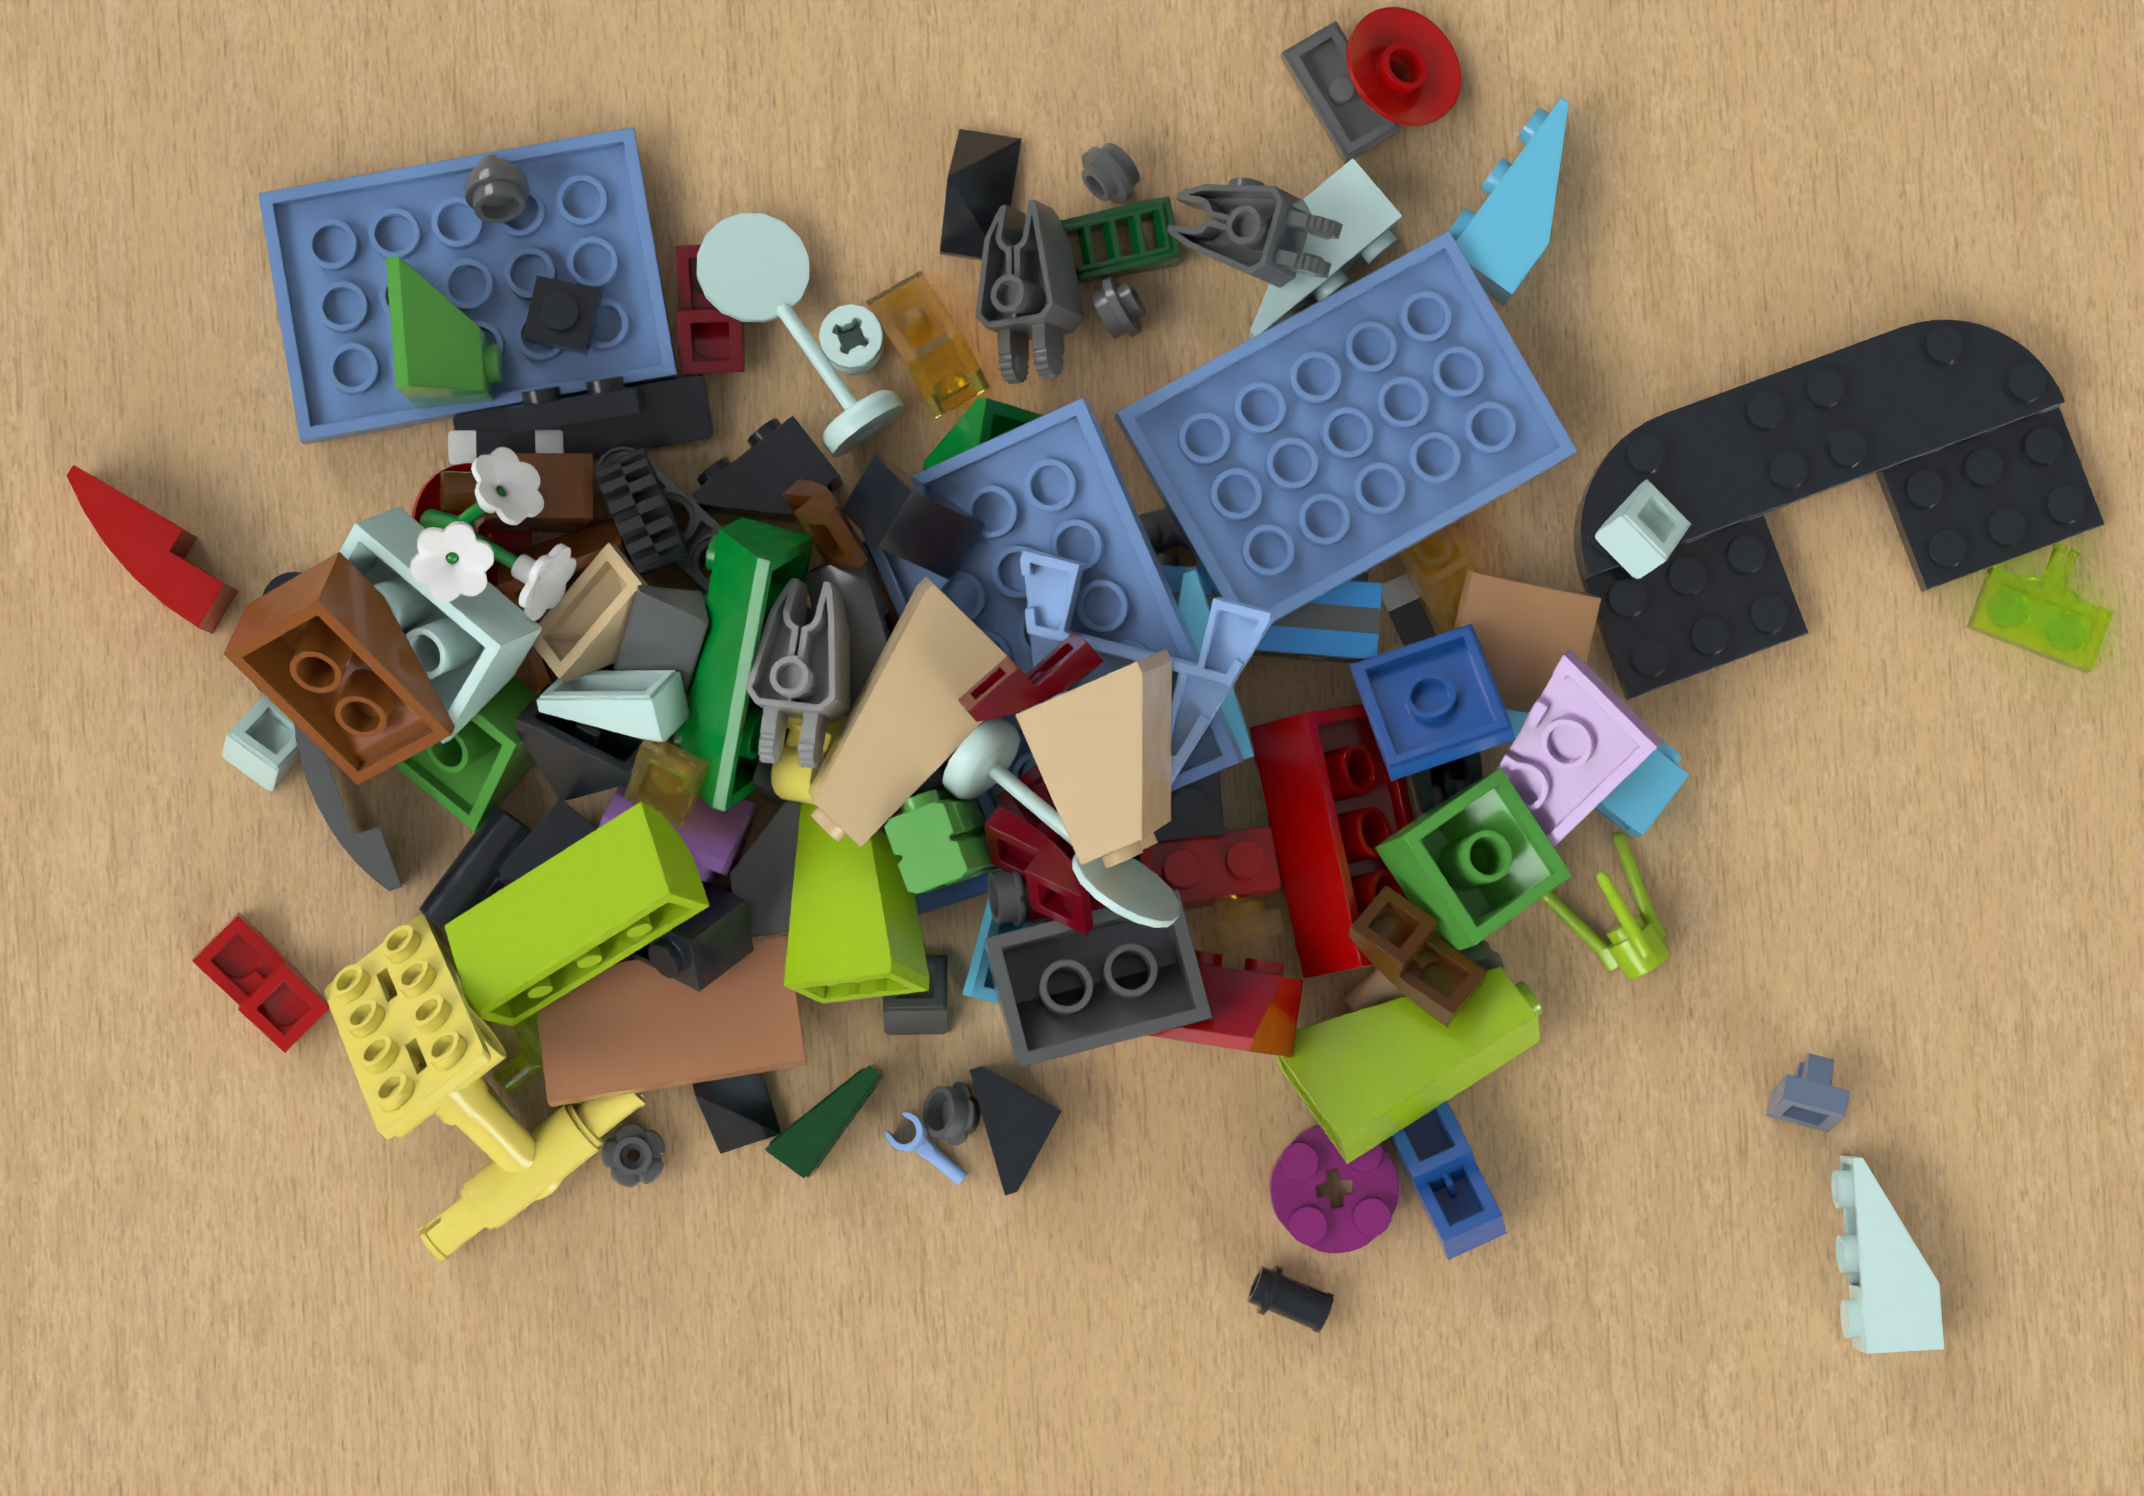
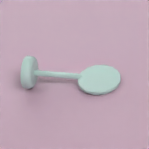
M739 213L721 220L705 235L697 253V279L705 297L721 313L741 322L765 323L780 317L845 410L828 425L823 434L824 444L832 457H839L861 446L900 416L905 409V405L892 390H879L857 401L793 310V307L800 302L810 279L809 256L801 238L785 222L764 213Z
M1000 717L989 719L973 730L949 760L942 781L945 789L958 799L971 800L984 794L998 783L1072 846L1058 812L1008 771L1018 753L1020 737L1015 726L1006 718ZM1076 854L1072 858V870L1080 884L1096 900L1113 912L1135 923L1153 928L1169 927L1179 917L1180 903L1172 889L1156 873L1139 861L1130 858L1106 868L1101 857L1083 865L1080 864Z

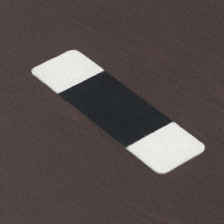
M512 430L450 431L448 433L449 462L451 464L473 463L480 455L490 454L498 447L509 448L514 453H564L563 432L561 430H536L512 434Z
M1404 574L1384 583L1382 599L1403 645L1407 646L1436 636L1409 576Z

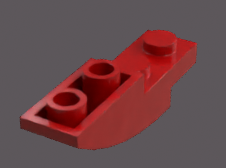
M1271 826L1229 831L1223 835L1159 841L1143 849V853L1133 857V859L1156 873L1172 891L1179 890L1184 910L1210 907L1217 901L1278 893L1281 889ZM1096 899L1090 902L1092 911L1106 908L1105 905ZM1037 911L1027 913L1028 923L1055 921Z

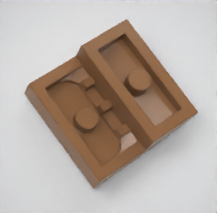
M1467 570L1454 629L1469 624L1473 625L1505 709L1530 713L1535 702L1540 698L1552 678V673L1562 656L1569 649L1586 664L1601 598L1590 593L1533 584L1519 578Z

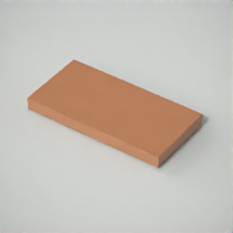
M788 935L754 940V951L700 992L674 978L670 979L663 976L655 968L637 959L614 964L537 1011L547 1103L554 1107L808 1065L798 993L784 987Z

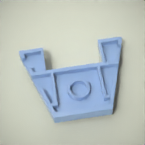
M1026 549L1022 550L1020 564L1021 575H1025L1028 606L1025 609L1027 633L1030 634L1034 667L1074 632L1071 631L1070 626L1085 563ZM1221 597L1213 598L1198 663L1170 656L1172 660L1171 785L1272 624L1275 611ZM1078 633L1104 662L1084 678L1050 699L1151 656L1156 652Z

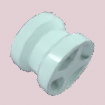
M849 304L837 307L828 313L823 320L819 333L821 348L837 371L854 376L865 374L876 367L883 357L885 342L881 324L874 313L863 306ZM854 325H856L854 330L848 331L845 334L839 332V330L845 332L848 329H853Z

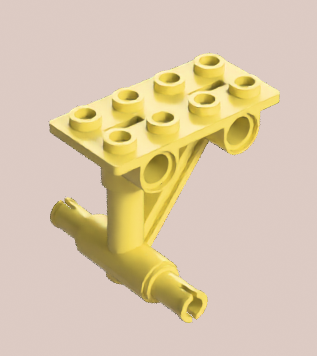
M423 913L417 915L406 925L398 926L392 930L382 944L356 964L342 969L336 975L333 982L324 989L326 1000L377 1131L386 1139H391L393 1136L402 1139L435 1114L444 1124L456 1125L493 1160L463 1184L464 1188L460 1190L462 1196L428 1224L418 1229V1233L421 1234L420 1238L425 1246L442 1262L485 1227L490 1230L494 1228L499 1229L535 1200L543 1199L552 1194L568 1174L601 1149L600 1145L604 1143L602 1136L637 1108L643 1107L647 1103L643 1098L642 1092L584 1101L579 1106L576 1103L566 1104L529 1132L516 1120L483 1077L485 1073L507 1057L506 1051L490 1027L469 1007L464 996L452 951L438 937L433 923Z

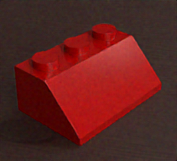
M1195 950L1212 1019L1147 1035L1242 1051L1292 1057L1304 980L1282 976L1283 963L1246 958L1244 970L1222 967V954Z

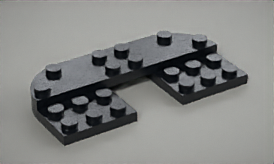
M1959 320L1923 321L1897 328L1667 412L1631 431L1606 454L1595 468L1581 502L1578 504L1574 526V552L1578 572L1585 592L1601 598L1596 621L1626 701L1808 634L1763 515L1876 473L1921 592L2104 525L2059 408L2060 405L2065 403L2064 397L2049 371L2027 348L1992 328ZM1647 479L1691 525L1664 563L1642 578L1636 579L1596 540L1595 535L1604 522Z

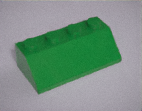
M743 517L720 528L719 532H716L711 538L707 549L706 568L712 571L708 594L703 596L708 615V627L687 690L690 693L688 703L689 716L676 730L673 741L674 752L679 753L676 776L708 805L721 811H726L756 790L752 780L760 758L758 746L764 709L755 704L745 688L770 609L791 578L799 579L806 585L805 574L809 569L813 542L807 534Z

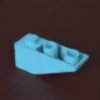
M1562 97L1550 113L1541 107L1536 110L1517 137V139L1526 144L1513 164L1502 157L1480 189L1489 194L1476 214L1465 208L1449 229L1485 293L1503 306L1511 298L1549 244L1569 102Z

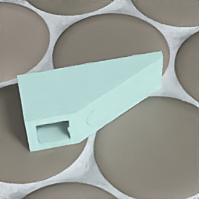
M1353 158L1304 198L1312 215L1328 218L1343 224L1339 239L1330 238L1327 240L1308 233L1302 254L1309 253L1320 256L1326 262H1330L1332 265L1328 278L1297 272L1295 279L1281 288L1269 284L1247 341L1296 315V312L1314 297L1319 302L1340 291L1350 281L1344 272L1362 257L1369 265L1372 264L1398 241L1392 232L1397 229L1402 215Z
M1840 1155V1170H1833L1831 1186L1834 1205L1836 1209H1843L1845 1234L1837 1235L1836 1258L1841 1274L1848 1273L1849 1299H1843L1840 1306L1841 1326L1844 1337L1852 1338L1853 1348L1866 1354L1944 1349L1941 1295L1938 1280L1863 1157Z

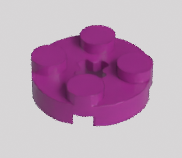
M1316 1125L1300 1132L1282 1150L1279 1158H1277L1270 1176V1199L1277 1219L1298 1242L1320 1252L1345 1253L1368 1245L1375 1237L1387 1230L1398 1203L1399 1180L1390 1155L1380 1144L1347 1164L1321 1126ZM1330 1170H1338L1342 1180H1351L1352 1192L1343 1195V1204L1340 1206L1331 1207L1328 1197H1318L1316 1193V1185L1326 1182V1172Z

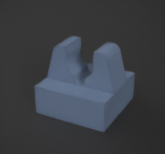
M1808 1053L1805 1063L1800 1062L1797 1065L1795 1076L1787 1074L1771 1091L1766 1116L1829 1132L1845 1116L1850 1091L1831 1086L1834 1060Z

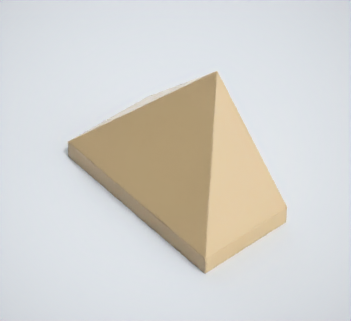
M609 542L565 592L557 606L552 608L539 623L543 628L533 646L556 676L565 682L572 681L615 663L638 585L649 586L619 548Z

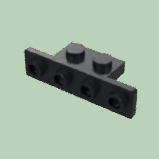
M701 375L625 387L623 376L586 381L587 393L565 397L561 395L560 386L534 389L522 392V404L461 413L453 418L455 431L512 430V434L536 430H561L563 432L564 453L593 454V457L602 456L610 449L621 446L636 450L642 447L646 449L708 439L714 434L705 378Z

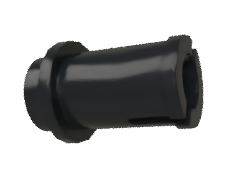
M1278 1265L1273 1270L1261 1266L1251 1286L1247 1302L1258 1306L1257 1313L1265 1315L1268 1310L1319 1333L1329 1316L1334 1301V1294L1323 1292L1283 1275V1267Z

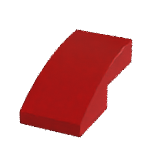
M240 912L192 959L195 965L239 1005L238 1010L284 1053L330 1009L328 1002L317 989Z

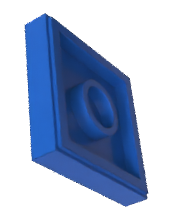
M1472 624L1350 664L1353 680L1391 781L1515 740L1512 724Z

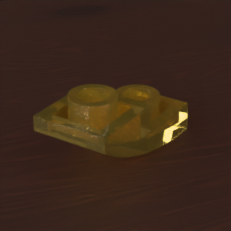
M1455 523L1450 524L1396 555L1440 634L1454 629L1467 570L1480 572L1475 565L1476 557Z

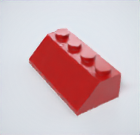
M1363 704L1305 712L1250 727L1255 761L1263 788L1268 822L1272 830L1282 876V886L1287 899L1303 978L1372 965L1369 959L1348 936V931L1385 885L1408 900L1375 849L1376 846L1414 820L1405 777L1394 781L1390 780Z

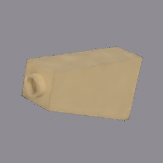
M927 577L916 586L808 790L813 803L818 806L811 814L812 818L837 842H840L848 835L862 847L904 804L906 799L983 722H976L958 699L1008 656Z

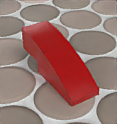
M73 465L66 476L84 513L108 549L131 576L162 604L197 628L213 634L238 590L185 559L197 536L97 477Z

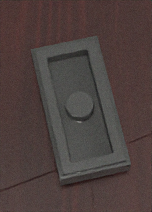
M1335 21L1283 51L1281 59L1342 161L1346 164L1352 158L1359 157L1398 134L1401 127L1399 124L1389 121L1376 113L1367 105L1355 89L1347 67L1346 49L1348 40Z

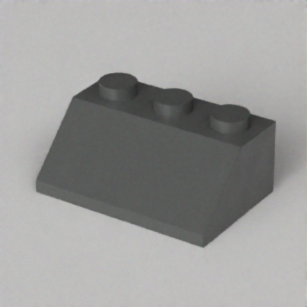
M1178 889L1173 890V893L1180 903V915L1169 927L1153 928L1138 924L1106 907L1092 911L1094 926L1087 936L1057 921H1051L985 938L984 948L993 984L1018 1068L1212 1019Z

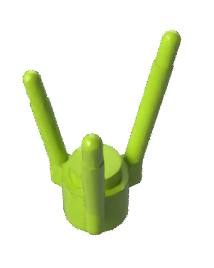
M1618 831L1614 833L1613 840L1640 915H1632L1608 873L1604 871L1599 872L1596 877L1620 922L1606 933L1611 944L1608 945L1553 891H1550L1540 899L1598 955L1608 972L1620 967L1626 979L1631 981L1661 965L1671 956V952L1663 941L1667 932L1655 914L1626 836L1623 832Z

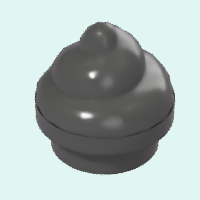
M488 155L471 171L464 185V193L468 206L475 211L479 219L489 223H502L515 219L524 211L525 201L529 196L527 177L520 168L513 166L507 160L498 159L495 155Z

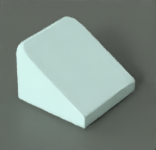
M1646 479L1604 522L1597 531L1595 538L1632 577L1639 579L1668 559L1691 523Z
M264 695L226 735L222 756L227 762L271 792L281 783L300 757L294 723Z

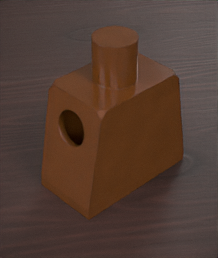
M515 453L520 462L529 463L538 471L541 482L537 490L544 500L543 510L534 517H526L518 525L506 524L496 512H485L476 519V528L482 530L571 533L581 529L593 519V454ZM441 472V510L465 511L477 502L475 496L477 481L472 472Z

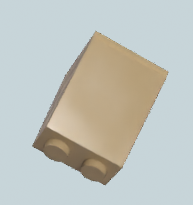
M1167 649L1016 714L1019 725L1081 865L1101 857L1105 867L1109 868L1143 853V849L1158 843L1154 831L1171 821L1172 660Z

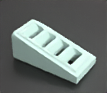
M675 670L594 671L569 682L558 678L536 700L539 712L656 742H666L689 716L680 672H675Z

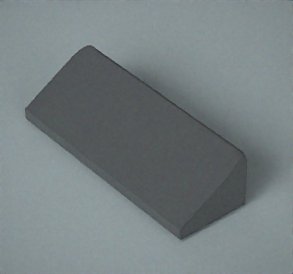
M638 585L613 671L675 670V672H680L686 696L708 627V615L702 592ZM673 735L666 742H660L658 750L646 762L647 764L663 767Z

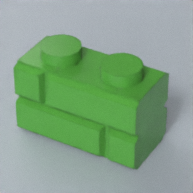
M936 789L906 799L900 807L902 814L888 819L889 822L884 826L894 855L902 856L898 867L907 891L915 893V895L953 886L999 868L990 862L984 826L986 819L977 798L971 800L958 799L947 789L936 791Z

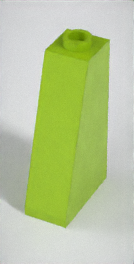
M801 803L784 987L822 1004L929 991L930 978L915 894L907 891L898 867L902 856L894 855L888 837L883 834L880 828L862 847L848 835L840 842H837L812 818L811 814L818 806Z
M1498 967L1487 971L1482 985L1448 1027L1429 1015L1407 996L1296 1029L1292 1057L1275 1055V1058L1284 1076L1348 1164L1539 1043L1541 1039L1538 1016L1543 1011L1534 993L1526 983L1520 981L1514 985L1504 970Z

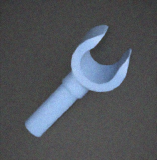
M902 1112L901 1114L906 1119L911 1120L915 1124L916 1136L910 1143L902 1144L896 1136L889 1131H885L889 1144L903 1152H916L924 1160L927 1159L956 1185H959L966 1177L967 1172L938 1149L937 1145L928 1138V1132L921 1118L912 1113Z

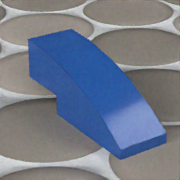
M1448 1101L1390 1137L1448 1260L1507 1234L1503 1215L1475 1162L1473 1151Z

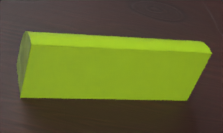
M639 802L444 926L464 996L469 1007L482 1020L513 1027L710 905L693 856L679 833L657 810L643 802Z

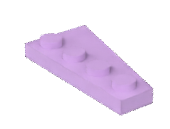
M1571 649L1562 656L1552 673V678L1540 698L1535 702L1511 748L1497 767V769L1500 767L1503 769L1553 847L1663 742Z

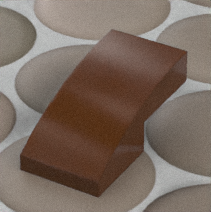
M799 479L782 493L827 565L860 568L869 561L868 551L827 487L811 480Z
M1385 885L1349 928L1348 936L1393 985L1429 1015L1448 1027L1482 985L1487 970L1435 936L1434 933L1439 921Z

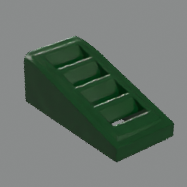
M1169 196L1060 220L1067 236L1078 234L1084 265L1076 267L1078 284L1103 280L1111 276L1114 278L1180 265L1181 255L1178 240L1167 231L1169 224L1175 225ZM1153 221L1158 248L1147 251L1142 222ZM1128 225L1133 254L1122 257L1116 227ZM1103 230L1108 260L1097 263L1091 232Z
M874 1064L860 1069L770 1141L769 1146L765 1150L802 1178L812 1176L883 1079V1071Z

